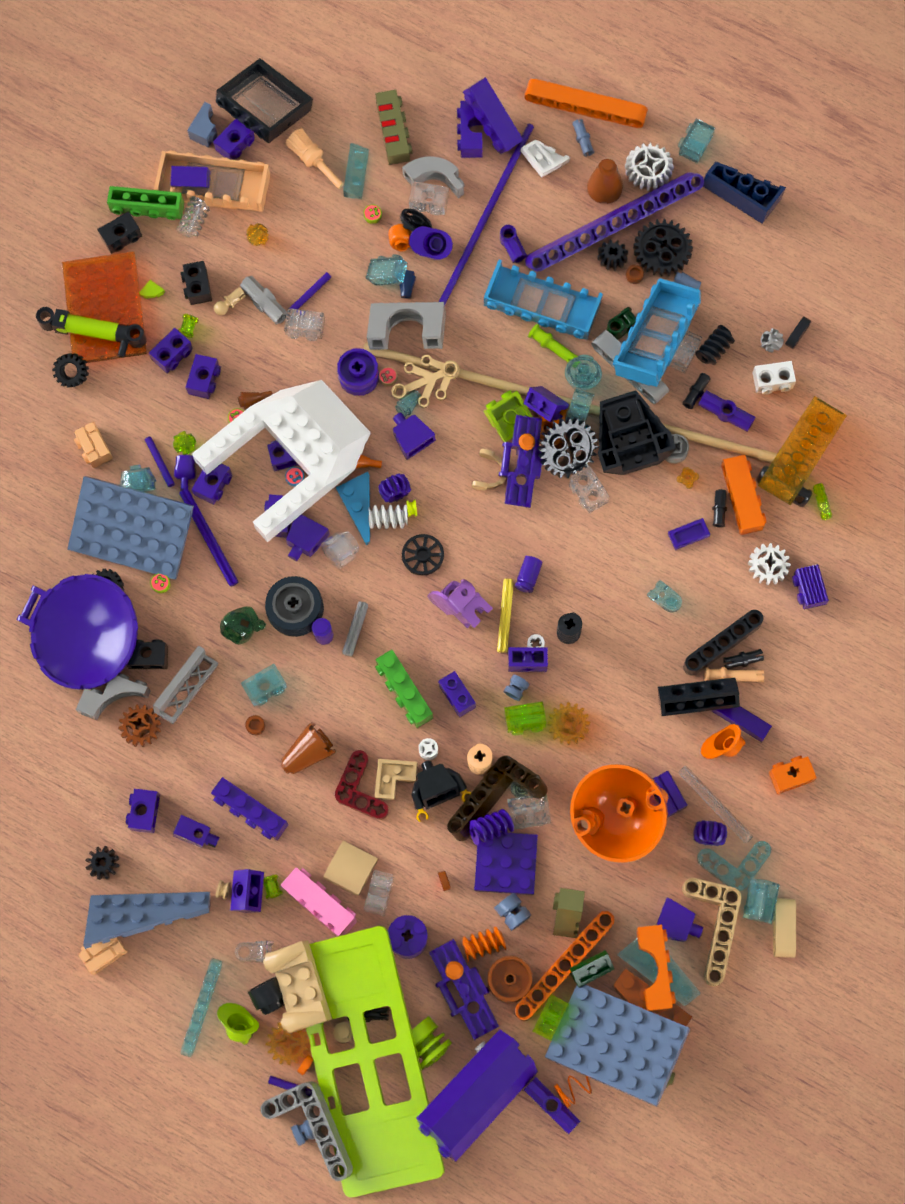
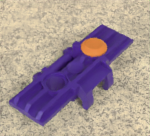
M516 415L512 443L503 442L502 444L504 451L501 472H499L498 476L508 478L504 504L531 508L534 480L540 479L541 461L543 460L538 457V454L542 452L537 449L539 447L538 440L540 439L542 419ZM511 449H515L516 455H518L517 466L514 472H508ZM517 476L526 478L524 485L517 483Z
M453 939L430 951L429 954L443 979L436 983L435 986L440 989L452 1012L450 1013L451 1017L461 1014L474 1040L498 1028L499 1025L483 996L490 993L488 987H485L478 968L469 969L455 940ZM450 981H453L465 1004L458 1008L446 985ZM469 1003H478L479 1010L477 1013H470L467 1006Z

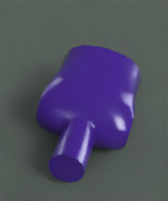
M192 455L176 456L174 477L181 479V490L188 489V480L196 477L195 460Z

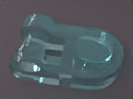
M659 580L655 584L656 587L647 593L648 598L656 602L667 612H677L682 605L681 597ZM661 592L666 594L663 598L659 596Z

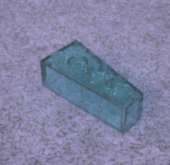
M636 938L619 952L617 956L654 983L658 974L656 961L649 953L639 950L638 939ZM670 956V962H667L668 971H672L673 983H670V991H674L675 999L686 1006L701 993Z

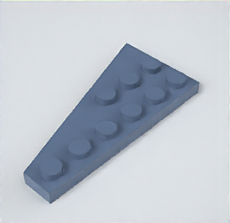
M210 892L91 895L83 944L84 948L92 947L91 944L98 942L103 944L110 942V939L119 936L124 938L152 930L154 926L165 923L166 926L172 924V921L177 919H190L207 914L210 910Z

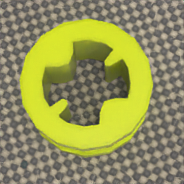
M416 499L412 502L406 500L408 517H411V515L418 516Z

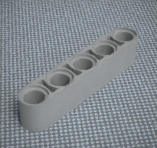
M604 330L591 345L615 369L613 361L615 356L619 355L622 343L610 332ZM626 379L653 404H656L669 392L667 385L662 380L655 387Z

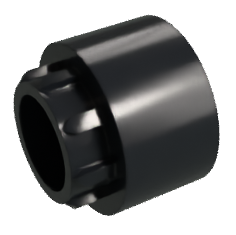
M276 976L247 992L255 1009H260L264 1015L284 1006L283 996Z

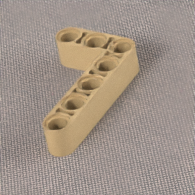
M689 878L682 886V892L686 897L719 905L704 974L705 982L709 986L715 987L721 984L725 978L741 902V893L733 887L697 878ZM687 884H695L697 891L695 893L689 892ZM707 889H715L716 897H709L706 893ZM727 893H733L736 896L734 903L727 900ZM724 912L731 914V922H725L722 919ZM719 932L727 934V942H721L718 939ZM718 951L723 954L724 959L722 962H717L714 959V952ZM711 971L719 974L718 982L710 980L709 974Z

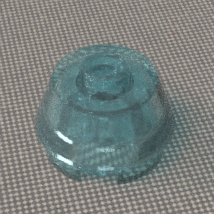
M578 355V357L570 360L565 368L567 382L573 389L580 392H585L595 387L602 377L600 365L589 355Z
M141 465L129 466L130 470L122 471L121 486L143 492L156 489L155 482L157 480L150 467L141 468Z

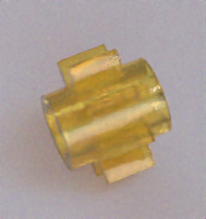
M260 223L254 226L251 224L246 230L248 232L246 234L247 240L254 246L264 245L269 239L267 237L269 235L268 229Z

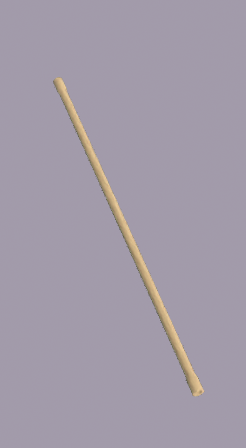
M367 342L363 348L376 357H384L402 363L412 362L414 366L435 372L439 371V369L433 366H423L421 358L390 349L369 350ZM424 359L423 362L428 364L430 360ZM448 368L447 372L453 373L454 368ZM460 369V373L457 376L461 379L506 391H518L520 395L524 396L527 395L530 388ZM556 395L569 404L568 408L600 416V406ZM663 424L671 432V435L680 434L690 441L757 458L760 461L775 465L778 460V453L748 447Z

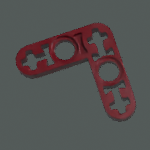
M356 750L352 753L335 791V798L341 805L382 820L389 813L387 804L357 791V787L368 764V756L364 751ZM363 755L362 758L365 761L360 762L358 765V769H361V771L359 772L355 768H350L351 765L353 767H355L356 760L354 758ZM348 773H356L357 780L352 783L346 780ZM345 783L347 786L353 787L352 790L350 788L347 790L349 797L341 800L339 793H343L346 788L342 784ZM363 797L367 800V805L364 808H359L356 805V801ZM371 801H373L374 807L379 808L382 805L385 812L377 815L375 809L371 808V812L367 810L370 808Z

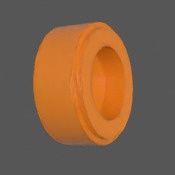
M309 1054L297 1070L299 1074L305 1075L313 1063V1057Z

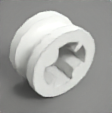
M534 634L529 637L527 647H532L533 643L531 641L535 642L536 640H539L540 647H544L545 641L541 635Z

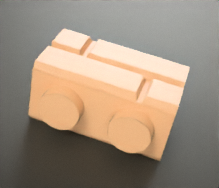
M95 422L74 432L77 437L74 439L79 449L83 448L85 452L82 456L86 464L90 463L93 468H96L113 459Z
M116 937L104 944L102 942L91 944L92 947L87 949L83 946L79 956L89 972L95 975L128 951L120 938Z

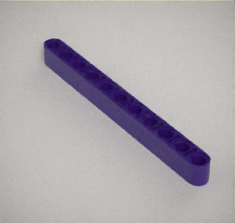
M688 172L528 254L525 258V265L531 270L542 271L696 192L703 187L704 178L700 174ZM695 177V183L691 185V180ZM679 185V186H680V190H679V192L676 194L675 188H676V186ZM663 193L664 199L660 201V195ZM646 201H648L649 205L648 208L645 210L644 204ZM632 209L633 215L629 218L628 212ZM616 217L617 223L613 226L612 220ZM601 225V232L597 234L596 229ZM585 233L586 238L581 242V235ZM569 241L570 247L565 250V244ZM554 250V256L549 258V252ZM538 258V264L533 266V260Z

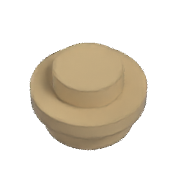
M341 1022L335 1026L333 1034L338 1042L347 1043L353 1038L349 1023Z

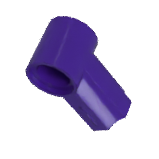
M505 225L500 230V243L505 247L512 263H519L526 258L527 254L516 234L515 227ZM505 234H511L512 237H511V238H506V237H504V235H505Z

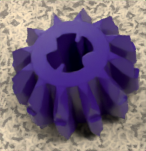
M404 474L386 477L378 486L382 499L389 503L403 499L411 491L410 482Z
M698 821L694 827V840L704 845H723L727 838V826L716 821Z

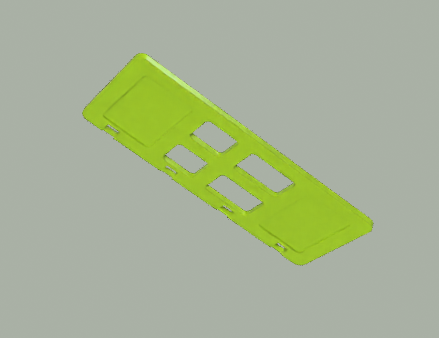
M376 926L309 944L332 1019L344 1016L349 1018L355 1042L353 1049L332 1054L328 1050L323 1028L324 1022L306 1028L319 1087L353 1166L352 1174L346 1179L341 1180L344 1194L352 1198L441 1177L444 1174L445 1168L442 1155L438 1151L439 1146L430 1135L426 1137L419 1130L420 1125L416 1119L429 1105L388 930L384 926ZM389 1006L397 1036L394 1039L371 1043L364 1013L368 1010ZM319 1033L321 1045L316 1046L313 1034ZM400 1053L408 1079L411 1100L386 1105L375 1060L379 1057ZM358 1063L361 1068L370 1107L366 1111L345 1115L340 1102L334 1069ZM328 1097H334L336 1108L330 1109ZM333 1146V1148H334V1153H335V1155H336L337 1150H336L335 1146ZM338 1165L340 1174L344 1175V1167L342 1165Z

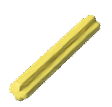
M504 579L497 647L499 653L508 652L513 579Z

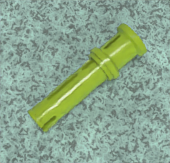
M538 323L529 332L528 338L536 340L542 348L547 347L572 365V367H575L579 362L580 357L556 341L551 333L541 329Z

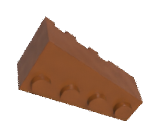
M625 968L612 987L624 1001L646 1010L644 990L651 986ZM672 1004V1009L650 1011L684 1026H687L692 1019L690 1014L676 1004Z

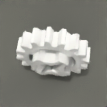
M772 543L768 547L762 544L761 550L756 547L754 550L755 554L751 553L750 555L752 560L748 562V565L752 566L749 572L755 573L753 579L759 577V583L765 580L766 585H769L770 581L777 584L778 579L783 581L784 575H787L789 572L787 568L791 566L790 563H787L790 557L784 556L786 550L779 551V545L772 548ZM766 553V555L763 558L760 557L759 559H757L760 555ZM768 559H769L770 565H772V567L770 568V570H769L768 563H766V562L768 561ZM779 570H780L779 573L773 575V572H774V571H779Z

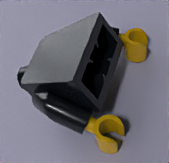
M430 760L422 763L423 771L417 774L418 780L414 782L412 790L415 809L418 810L416 818L420 822L419 815L424 813L428 820L429 815L424 811V807L426 810L460 796V792L462 793L461 800L464 803L465 794L470 795L472 792L466 790L467 786L458 772L451 768H445L443 764L434 766Z

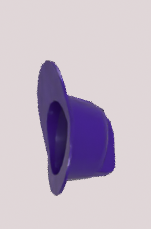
M421 226L416 228L411 233L409 239L411 249L416 254L432 259L441 260L446 258L451 253L453 247L452 239L448 233L431 227Z

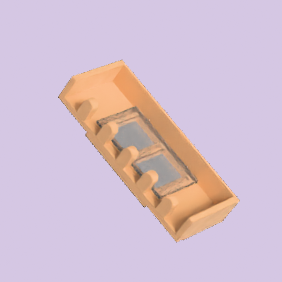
M162 151L154 190L181 193L184 203L263 212L270 170L269 165L263 162L252 163L246 160H230L226 157L214 158L209 155L198 156L192 153L183 154L176 151ZM171 166L208 167L211 171L209 188L171 187Z

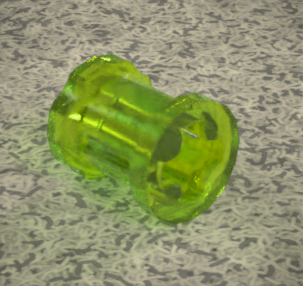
M183 314V322L178 331L185 337L193 338V330L199 320L193 315Z
M277 874L264 877L263 883L267 893L266 899H272L283 894L278 885Z

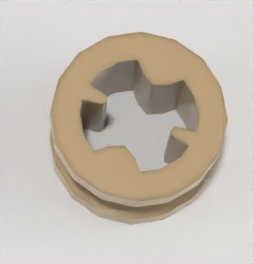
M223 880L219 881L216 898L221 896L224 900L227 899L231 885L230 882L224 883Z

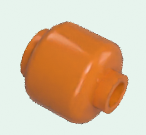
M404 224L392 226L388 233L389 243L397 251H406L411 247L409 239L412 231L403 227Z

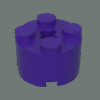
M410 915L397 917L388 928L392 950L397 956L404 959H412L426 949L428 944L427 929L424 923L417 917ZM410 933L413 938H410L407 942L403 935Z

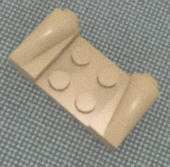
M308 940L265 954V959L263 960L264 967L270 973L276 974L287 1011L283 1013V1018L281 1019V1025L284 1030L292 1033L332 1020Z

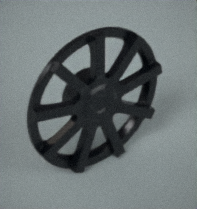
M415 535L404 544L402 549L403 564L413 574L425 576L432 574L440 568L444 560L442 544L431 535ZM424 537L423 546H419L416 538ZM428 538L435 541L429 548L426 547ZM411 541L415 544L416 550L407 548ZM439 546L441 553H431V550ZM405 551L415 554V556L405 559ZM431 557H441L438 564L431 560ZM417 560L413 568L408 565V562ZM427 561L435 566L429 571L427 570ZM420 563H423L424 571L416 570Z

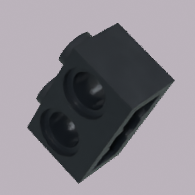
M199 261L183 264V272L180 273L182 282H186V288H183L185 299H189L191 305L212 301L205 262ZM193 273H197V274H198V275L195 276V277H191V275H192ZM195 290H201L199 293H193Z

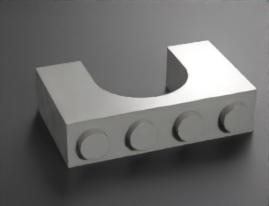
M444 302L371 303L367 331L369 350L388 349L391 329L396 324L409 320L423 325L422 340L424 349H443L446 320Z

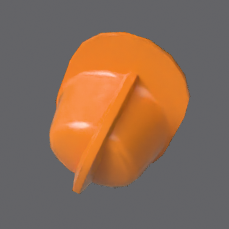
M731 724L707 738L701 747L703 757L714 759L721 755L727 757L737 755L746 744L745 740L741 737L740 727L736 724Z

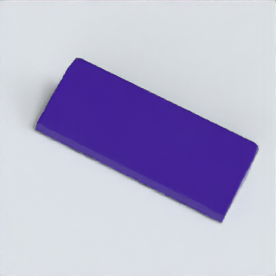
M741 706L712 710L713 713L729 723L738 725L742 731L761 743L772 727Z

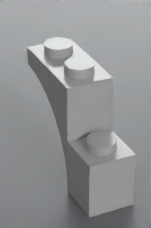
M119 673L118 676L108 682L104 693L95 688H92L91 691L84 689L76 711L81 715L98 720L103 710L114 701L128 696L148 698L151 691L145 682L136 680V682L130 681L128 676Z

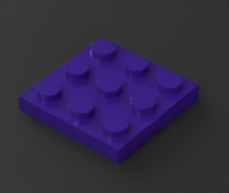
M500 832L501 835L497 838L493 833L494 838L489 840L486 836L487 840L484 843L479 838L474 891L510 894L515 892V894L534 895L538 835L507 833L504 835Z

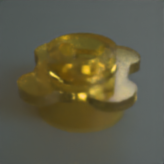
M684 467L681 475L677 476V482L684 484L687 489H691L693 483L699 479L698 473H695L689 467Z

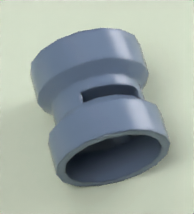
M513 675L510 679L511 683L505 687L503 692L510 698L520 701L523 697V691L527 690L530 684L525 679Z
M307 1120L301 1125L296 1124L291 1127L299 1146L305 1144L308 1139H315Z

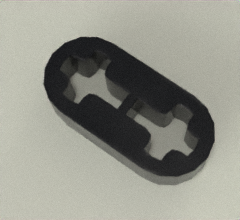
M803 316L785 345L794 349L812 321Z

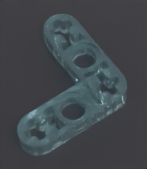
M765 841L757 842L738 868H735L708 848L702 849L698 853L697 861L700 866L727 886L743 891L770 856L771 846ZM757 846L760 848L762 846L766 847V854L763 853L758 858L759 860H761V863H759V861L756 858H754L756 854L759 852ZM708 853L710 854V860L714 862L717 859L719 861L712 869L710 868L712 863L709 861L704 863L701 854L706 855ZM747 861L755 863L756 869L749 872L746 870L745 863ZM722 864L728 868L726 875H720L717 872L719 865ZM743 873L750 876L749 879L747 876L744 877L742 880L743 886H735L736 881L734 878L739 879Z

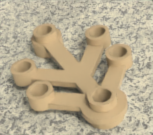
M429 355L422 356L421 363L423 366H433L439 369L435 373L414 366L412 362H407L404 365L405 372L407 374H416L423 378L405 386L395 384L391 390L394 398L401 400L406 397L408 392L426 385L422 396L418 399L420 407L426 408L430 404L429 398L436 380L443 378L440 389L436 390L435 396L440 401L446 399V390L451 379H455L460 373V367L457 362L450 360L442 363L432 359ZM425 358L430 359V362L428 364H425L423 362ZM408 365L413 366L411 371L406 370ZM448 368H454V372L448 373ZM397 390H403V394L397 395ZM440 391L444 392L443 397H438ZM422 399L427 400L425 405L420 403Z

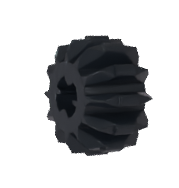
M610 239L608 244L603 242L602 247L598 249L599 255L597 259L601 261V267L607 266V271L610 267H613V270L616 271L617 266L622 268L624 263L628 261V250L625 249V244L619 245V240L613 243Z
M104 846L102 851L100 847H96V853L89 852L92 859L86 858V862L91 863L86 866V870H92L90 875L92 877L97 875L98 880H101L103 875L108 880L110 878L109 873L116 874L113 868L120 867L118 863H114L119 860V856H114L115 850L111 849L109 851L107 846ZM100 860L106 863L104 867L99 863Z

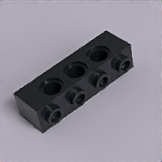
M735 677L658 687V698L662 716L740 707L739 689Z

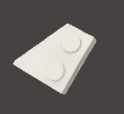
M534 140L521 147V153L541 177L569 163L570 160L569 156L565 155L563 157L555 153L556 150L554 148L545 146L538 140Z

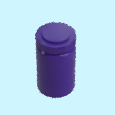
M525 556L517 582L515 583L516 589L525 593L533 592V587H535L543 564L540 559Z
M325 618L316 619L312 624V631L316 641L321 645L329 644L334 637L330 622Z

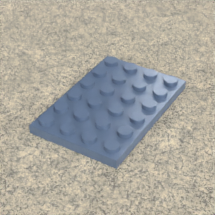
M84 476L67 550L149 573H159L175 580L178 576L194 505Z
M576 985L545 1057L658 1107L690 1029L588 985L580 988Z

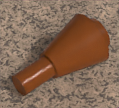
M272 391L263 393L240 392L238 402L240 407H244L246 410L250 406L273 395Z

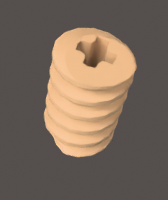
M477 744L469 750L468 767L471 772L483 775L491 769L492 752L488 746Z

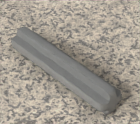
M358 602L342 651L346 656H353L368 609V604L365 602Z

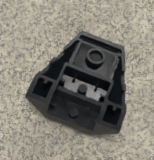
M636 390L600 401L598 457L604 473L626 475L658 465L676 451L671 432L661 423L659 417L652 412L649 405Z

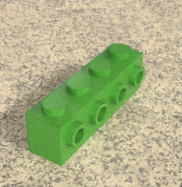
M116 186L109 187L107 204L110 212L122 215L129 211L132 216L136 217L143 215L151 218L164 217L169 220L182 219L184 200L181 193Z
M391 649L378 657L375 668L380 676L384 675L386 678L385 684L389 691H394L397 698L395 700L399 707H404L407 714L405 716L411 725L414 723L416 728H419L434 719L432 711L394 651Z

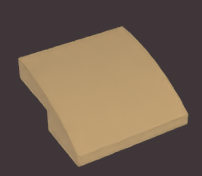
M342 841L323 879L359 896L378 858Z

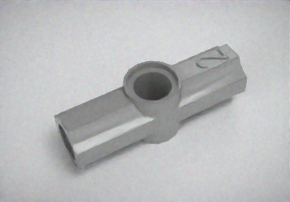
M252 275L247 276L240 284L242 290L252 299L257 309L261 312L264 311L276 325L281 324L288 316L286 310L276 301L271 291L267 288L264 289Z

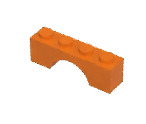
M662 925L637 927L639 950L649 953L656 961L658 968L655 982L651 987L644 990L646 1010L672 1009V1004H676L674 991H670V983H673L672 971H668L667 962H670L669 950H665L664 942L668 941L667 931L662 929Z

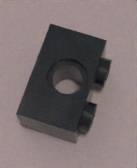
M129 211L97 229L111 254L121 251L124 246L135 243L142 237L140 228Z
M137 639L134 652L126 666L128 669H167L168 646L166 642L159 639L152 640V642H144V640ZM147 650H151V655L147 658H144L143 653Z

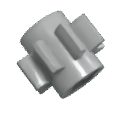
M773 328L770 332L765 331L761 336V347L773 353L774 349L779 350L784 343L783 334Z

